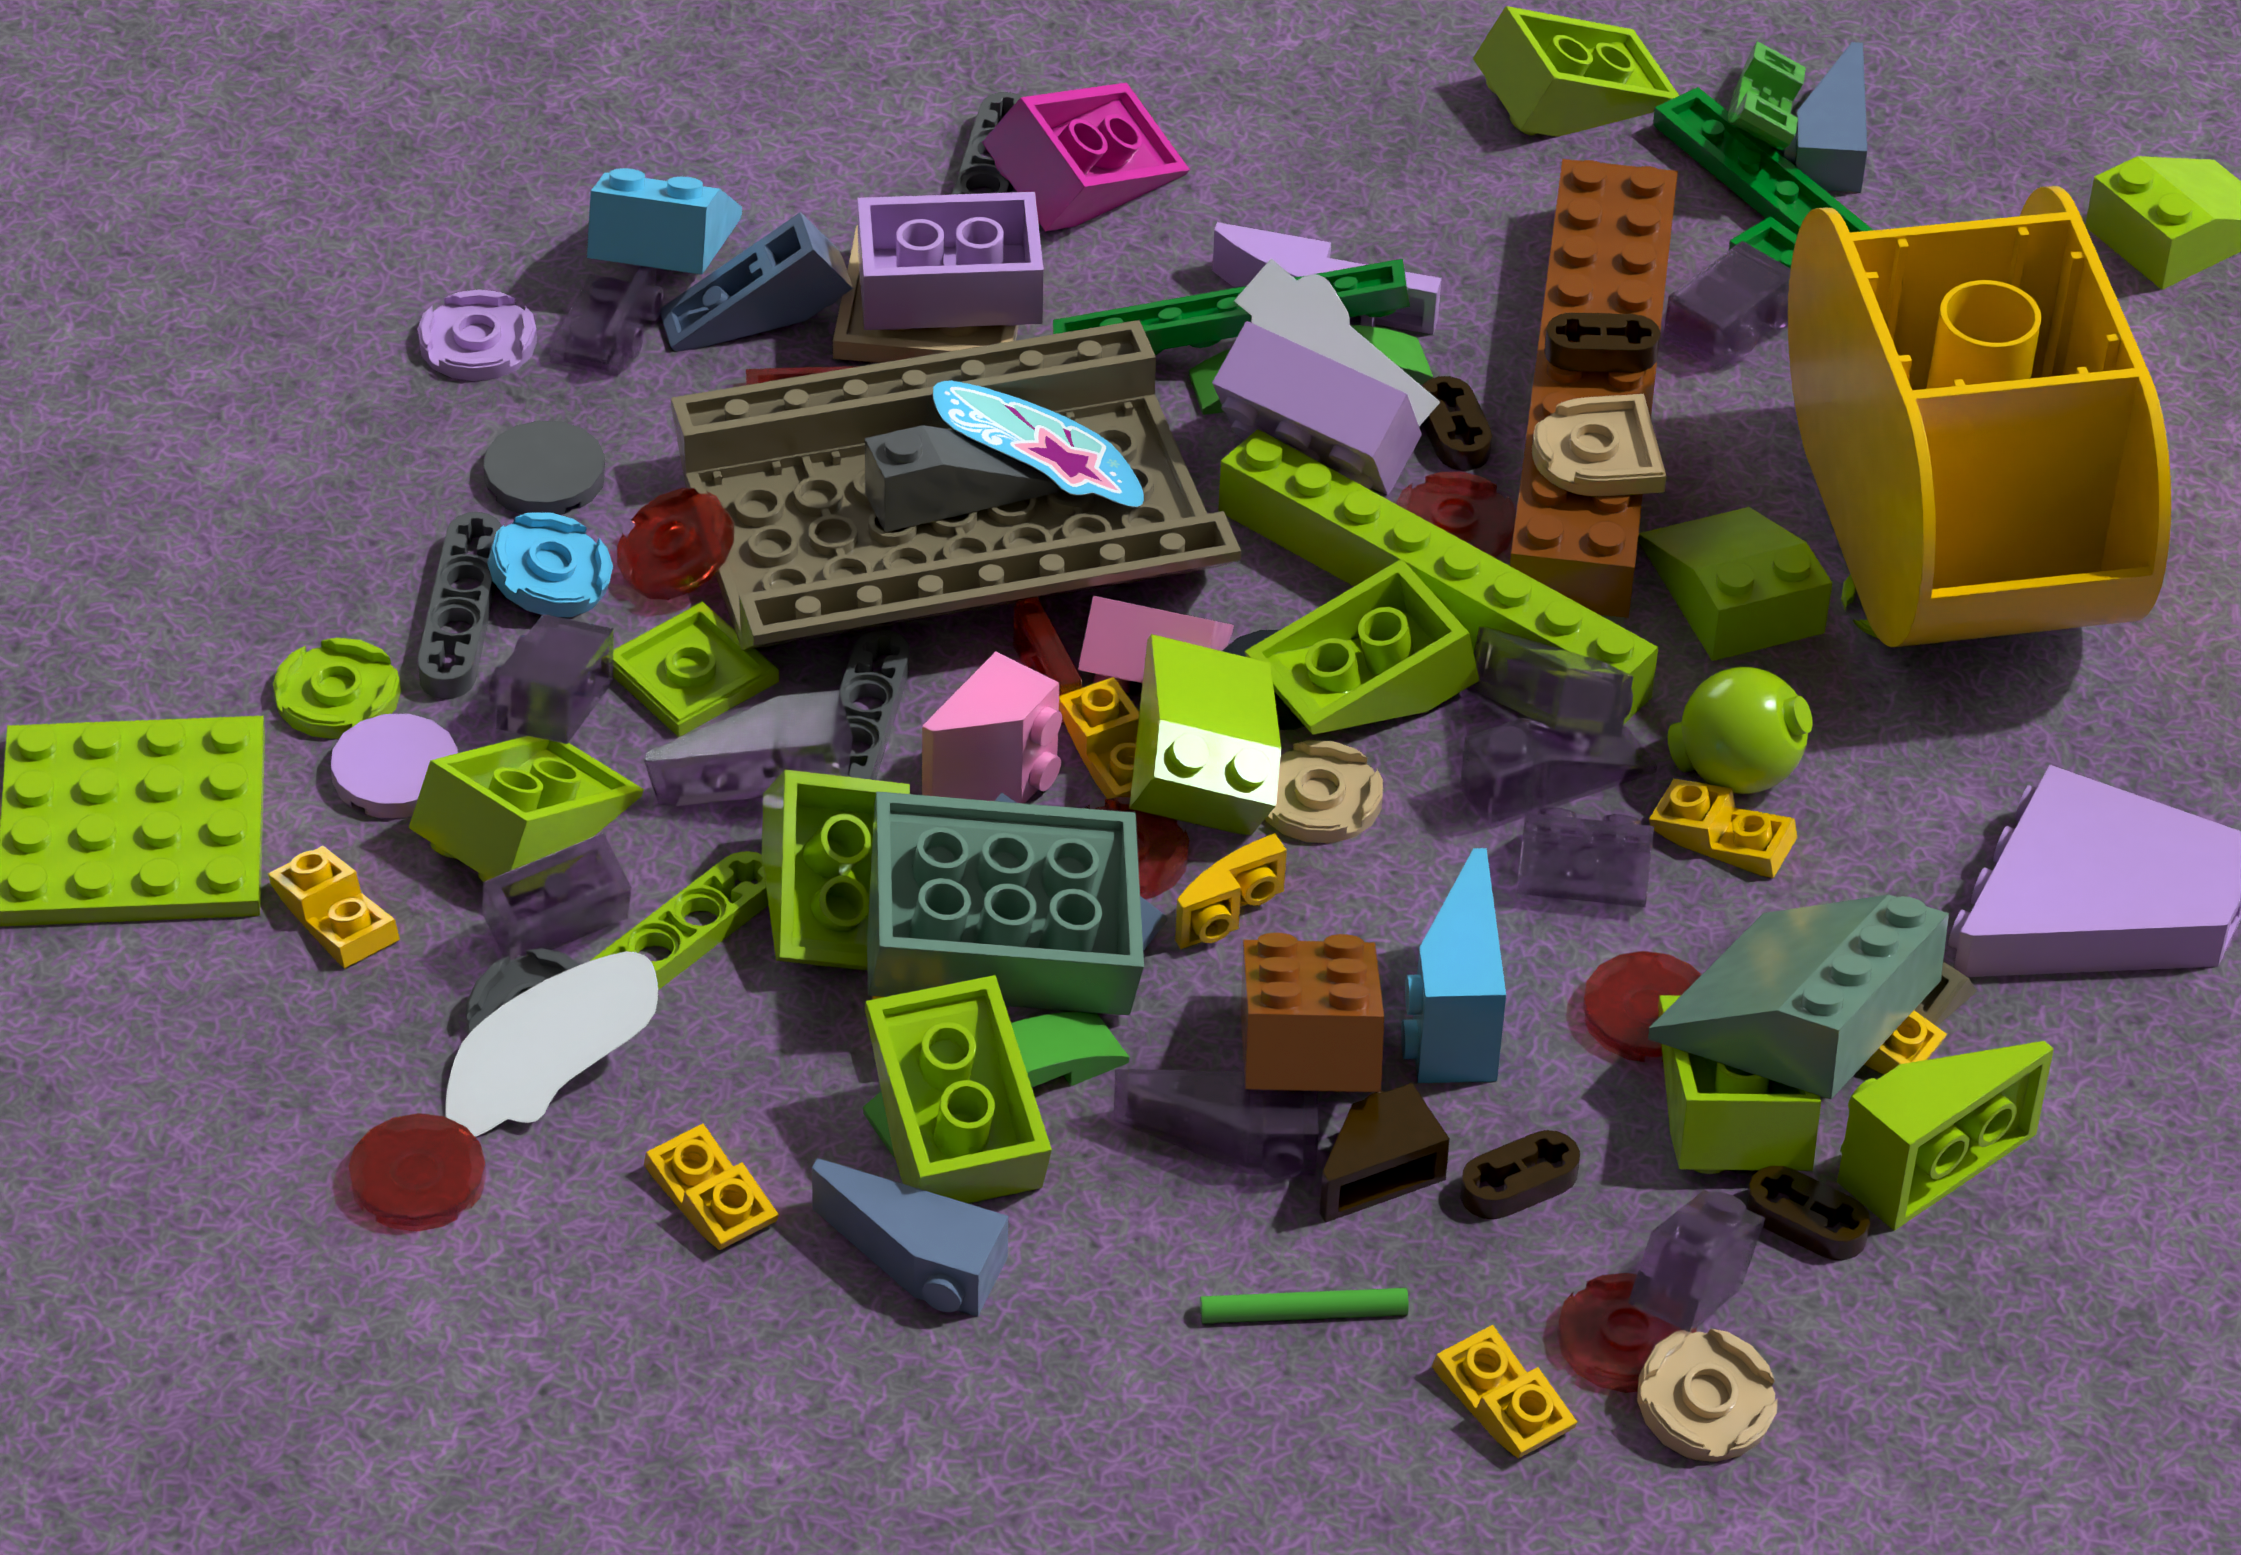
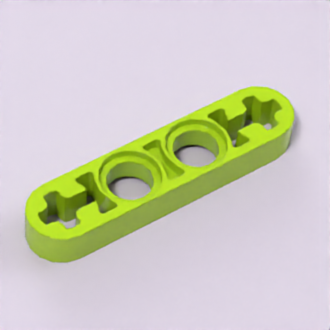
M742 851L725 857L591 960L626 951L639 953L642 949L650 946L665 947L672 952L670 956L663 960L651 961L657 977L658 990L768 906L762 855L757 852ZM756 879L758 883L754 885L751 881ZM735 880H740L741 883L735 887ZM695 911H708L718 917L714 922L703 926L692 925L684 920L688 914Z

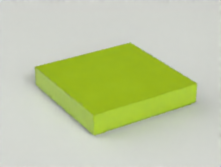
M703 601L603 655V668L678 737L683 736L779 682V670L755 648L741 651L735 630Z

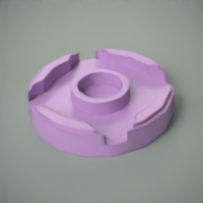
M478 289L457 292L445 297V305L438 307L434 311L432 305L423 313L417 328L418 342L423 359L434 370L448 377L469 381L496 379L518 370L532 357L537 344V330L532 312L526 306L525 311L521 307L516 306L515 298L496 291Z
M383 714L363 720L342 734L332 749V783L342 801L352 807L351 802H353L355 805L365 808V814L377 818H408L413 815L430 760L457 754L458 748L450 733L433 720L412 714Z

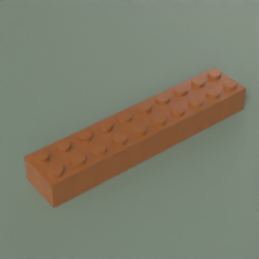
M1562 159L1510 566L1599 615L1629 618L1643 494L1585 496L1557 487L1539 472L1533 461V434L1536 424L1556 412L1558 404L1577 398L1644 394L1651 418L1657 362L1650 369L1634 373L1562 370L1553 366L1546 359L1544 354L1548 322L1553 317L1563 313L1642 315L1653 320L1661 331L1678 171L1657 169L1651 166L1636 167L1600 163L1594 160Z

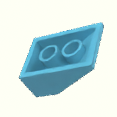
M620 168L612 170L610 173L605 172L590 193L587 258L703 274L740 221L742 206L721 189L705 187L702 181L692 177H673L668 179V181L645 178L643 172L635 169Z
M1473 848L1420 945L1417 974L1406 975L1407 1015H1413V1019L1402 1020L1403 1059H1415L1418 1083L1497 1081L1506 989L1487 848Z

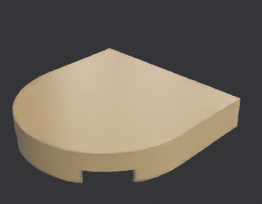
M1644 394L1585 397L1568 400L1558 404L1556 412L1536 424L1532 444L1533 461L1539 472L1557 487L1585 496H1616L1665 492L1666 473Z

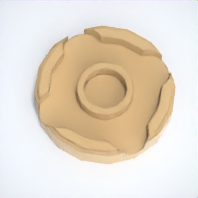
M1307 740L1295 743L1293 751L1285 752L1280 757L1276 807L1265 820L1283 835L1303 842L1335 843L1354 838L1371 827L1382 810L1383 778L1378 769L1374 772L1373 768L1367 765V757L1355 748L1334 741Z
M1692 1329L1674 1332L1655 1346L1639 1375L1637 1401L1646 1425L1663 1445L1689 1459L1718 1462L1742 1456L1761 1442L1777 1414V1399L1775 1401V1392L1772 1387L1775 1380L1770 1366L1752 1345L1727 1331L1710 1329L1708 1333H1691Z

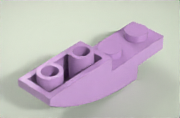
M1217 222L1214 229L1212 271L1234 288L1247 286L1270 259H1273L1293 277L1363 266L1365 264L1330 258L1331 242ZM1405 272L1410 307L1397 309L1394 313L1383 317H1369L1366 315L1349 317V325L1375 327L1377 324L1434 334L1439 314L1441 278Z

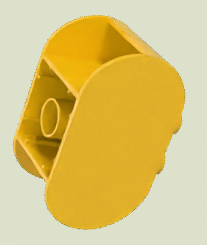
M2045 186L2037 188L2030 194L2020 216L1852 233L1849 232L1842 216L1835 209L1827 207L1811 210L1804 218L1797 235L1789 279L1788 344L1794 403L1806 457L1867 620L1880 641L1889 647H1902L2136 622L2145 618L2153 609L2162 587L2170 542L2171 476L2166 430L2159 398L2151 375L2071 196L2059 186Z

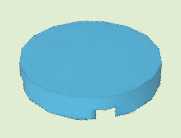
M525 513L515 517L513 524L506 527L503 525L495 534L487 563L492 581L506 598L527 611L548 617H574L593 609L606 594L613 564L608 548L599 537L597 543H595L591 537L585 534L586 526L572 518L554 513Z

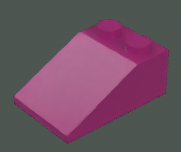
M1127 82L1021 97L982 142L995 160L997 170L1010 181L1017 192H1035L1038 223L1045 232L1078 226L1178 179L1190 171Z

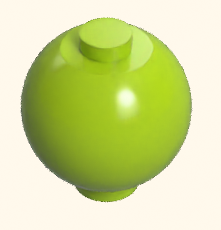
M1753 667L1726 669L1702 682L1687 701L1682 721L1670 725L1668 729L1670 754L1675 765L1682 772L1696 770L1700 777L1711 785L1732 788L1733 793L1737 794L1762 792L1785 780L1799 764L1806 748L1808 733L1812 730V714L1806 700L1802 696H1798L1784 680L1775 674Z

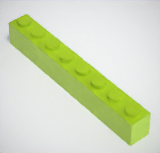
M1259 429L1221 460L1219 512L1224 511L1225 515L1352 586L1358 585L1402 559L1469 632L1475 654L1617 732L1652 698L1658 646Z

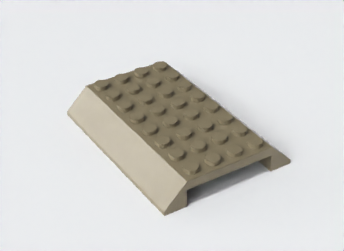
M1140 320L672 397L671 409L686 491L729 617L737 634L741 651L1102 587L1129 584L1182 573H1191L1222 567L1240 561L1241 549L1224 511L1207 514L1156 398V356ZM942 381L968 383L1026 400L1065 416L1099 434L1110 442L1127 461L1142 487L1144 501L1139 507H1130L1094 493L1085 495L1069 494L1059 487V492L884 532L865 494V438L921 425L954 430L943 421L938 413L933 399V387Z

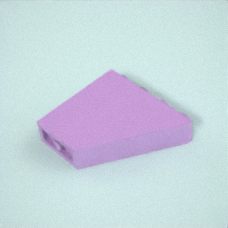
M2049 765L2038 787L2028 785L2024 790L2015 820L2019 823L2015 829L2009 826L2004 828L1993 858V862L1997 864L1994 870L1985 867L1982 869L1971 898V904L1974 907L1971 912L1965 910L1959 912L1948 942V946L1957 949L1954 969L1966 977L2218 967L2241 921V831Z

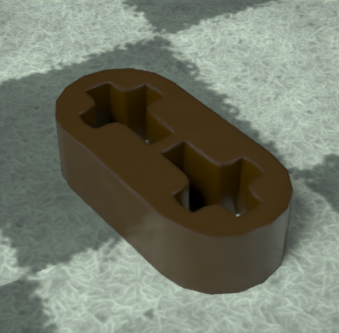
M1563 313L1553 317L1548 322L1544 354L1553 366L1562 370L1643 372L1652 368L1657 362L1661 332L1659 326L1653 320L1642 315Z
M1438 376L1429 379L1422 387L1438 399L1440 403L1422 424L1437 457L1444 465L1460 471L1474 470L1482 467L1490 457L1492 433L1472 388L1463 380L1451 376ZM1443 401H1446L1449 407H1455V412H1449ZM1461 434L1466 445L1460 439H1455V435Z
M1543 1130L1529 1134L1470 1160L1463 1169L1460 1199L1470 1213L1483 1219H1500L1510 1216L1572 1188L1578 1178L1580 1150L1573 1139L1558 1131ZM1544 1157L1548 1161L1537 1164L1538 1158ZM1561 1161L1560 1167L1554 1168L1551 1163ZM1487 1181L1490 1185L1479 1188L1480 1182ZM1503 1185V1191L1496 1192L1494 1188H1492Z
M1785 1166L1765 1167L1752 1176L1746 1202L1747 1212L1752 1220L1761 1227L1831 1260H1847L1856 1257L1864 1250L1868 1238L1870 1217L1864 1205L1856 1199ZM1779 1193L1789 1196V1199L1782 1198L1777 1204L1767 1200V1197L1774 1199ZM1839 1222L1849 1226V1228L1842 1227L1837 1233L1827 1229V1227L1833 1228L1837 1226Z

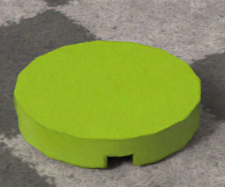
M337 637L321 640V647L313 648L307 652L306 645L293 651L279 665L273 682L274 698L279 715L292 728L312 737L340 739L344 732L363 720L383 714H392L396 710L401 693L397 668L395 669L391 665L390 657L381 648L362 640Z

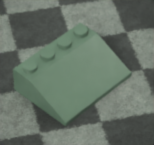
M876 792L867 935L868 996L888 997L996 975L1005 1006L1130 1015L1144 969L1135 813Z
M1889 894L1763 913L1649 1027L1648 1039L1832 1099L1941 981L1949 913L1927 907L1916 898L1895 897Z

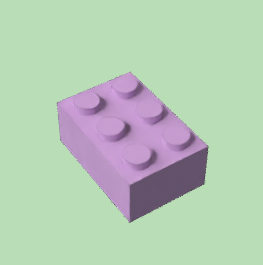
M1035 192L857 198L858 259L864 330L1042 324L1044 269Z
M1248 321L1245 322L1212 382L1222 404L1221 408L1226 413L1230 424H1232L1231 430L1242 439H1247L1253 432L1259 429L1369 490L1373 488L1386 495L1393 489L1422 435L1406 393Z

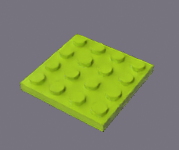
M264 716L7 725L0 821V927L260 916L265 758Z

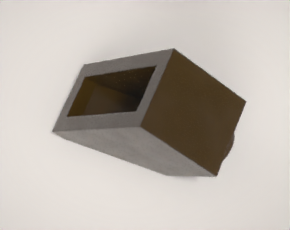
M1413 1083L1387 1092H1376L1364 1100L1351 1105L1322 1172L1319 1214L1325 1223L1446 1180L1450 1138Z

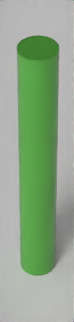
M1407 1288L1200 1296L1202 1324L1408 1315L1409 1311Z

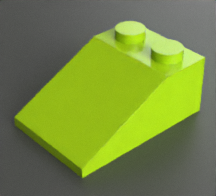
M1505 6L1473 57V60L1486 78L1488 88L1499 97L1509 112L1512 124L1518 130L1531 136L1538 133L1560 137L1654 113L1656 106L1679 96L1634 29Z
M2137 156L2094 176L2085 227L2163 290L2241 252V181L2218 162L2211 159Z
M1746 507L1638 533L1640 545L1712 661L1825 633L1832 581L1806 541L1754 509Z
M1402 559L1245 651L1246 657L1271 664L1274 691L1312 735L1428 712L1480 681L1469 632Z
M1151 634L1147 639L1129 808L1236 834L1252 835L1276 807L1281 743L1271 664Z
M547 730L430 760L409 829L430 841V846L437 853L446 857L456 858L479 872L478 876L484 883L500 889H511L521 884L545 878L642 797L644 789Z
M784 770L763 793L762 861L776 961L868 970L867 935L876 792L910 794V784Z
M996 975L866 1001L864 1008L892 1147L903 1184L967 1204L1043 1188L1052 1149Z
M1659 995V1017L1680 996ZM1662 1044L1669 1128L1679 1169L1694 1170L1705 1174H1715L1723 1170H1760L1769 1166H1785L1797 1171H1813L1821 1108L1819 1095Z
M2045 1041L1905 1063L1898 1065L1877 1080L1871 1078L1864 1081L1854 1091L1848 1102L1849 1116L1845 1139L1840 1149L1842 1157L1837 1183L1895 1231L2037 1134L2054 1048Z

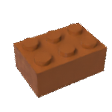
M1267 933L1259 936L1258 940L1243 939L1241 1027L1245 1089L1381 1092L1384 1010L1375 942H1364L1360 937L1348 934L1331 935L1326 937L1324 941H1298L1296 937L1286 933Z

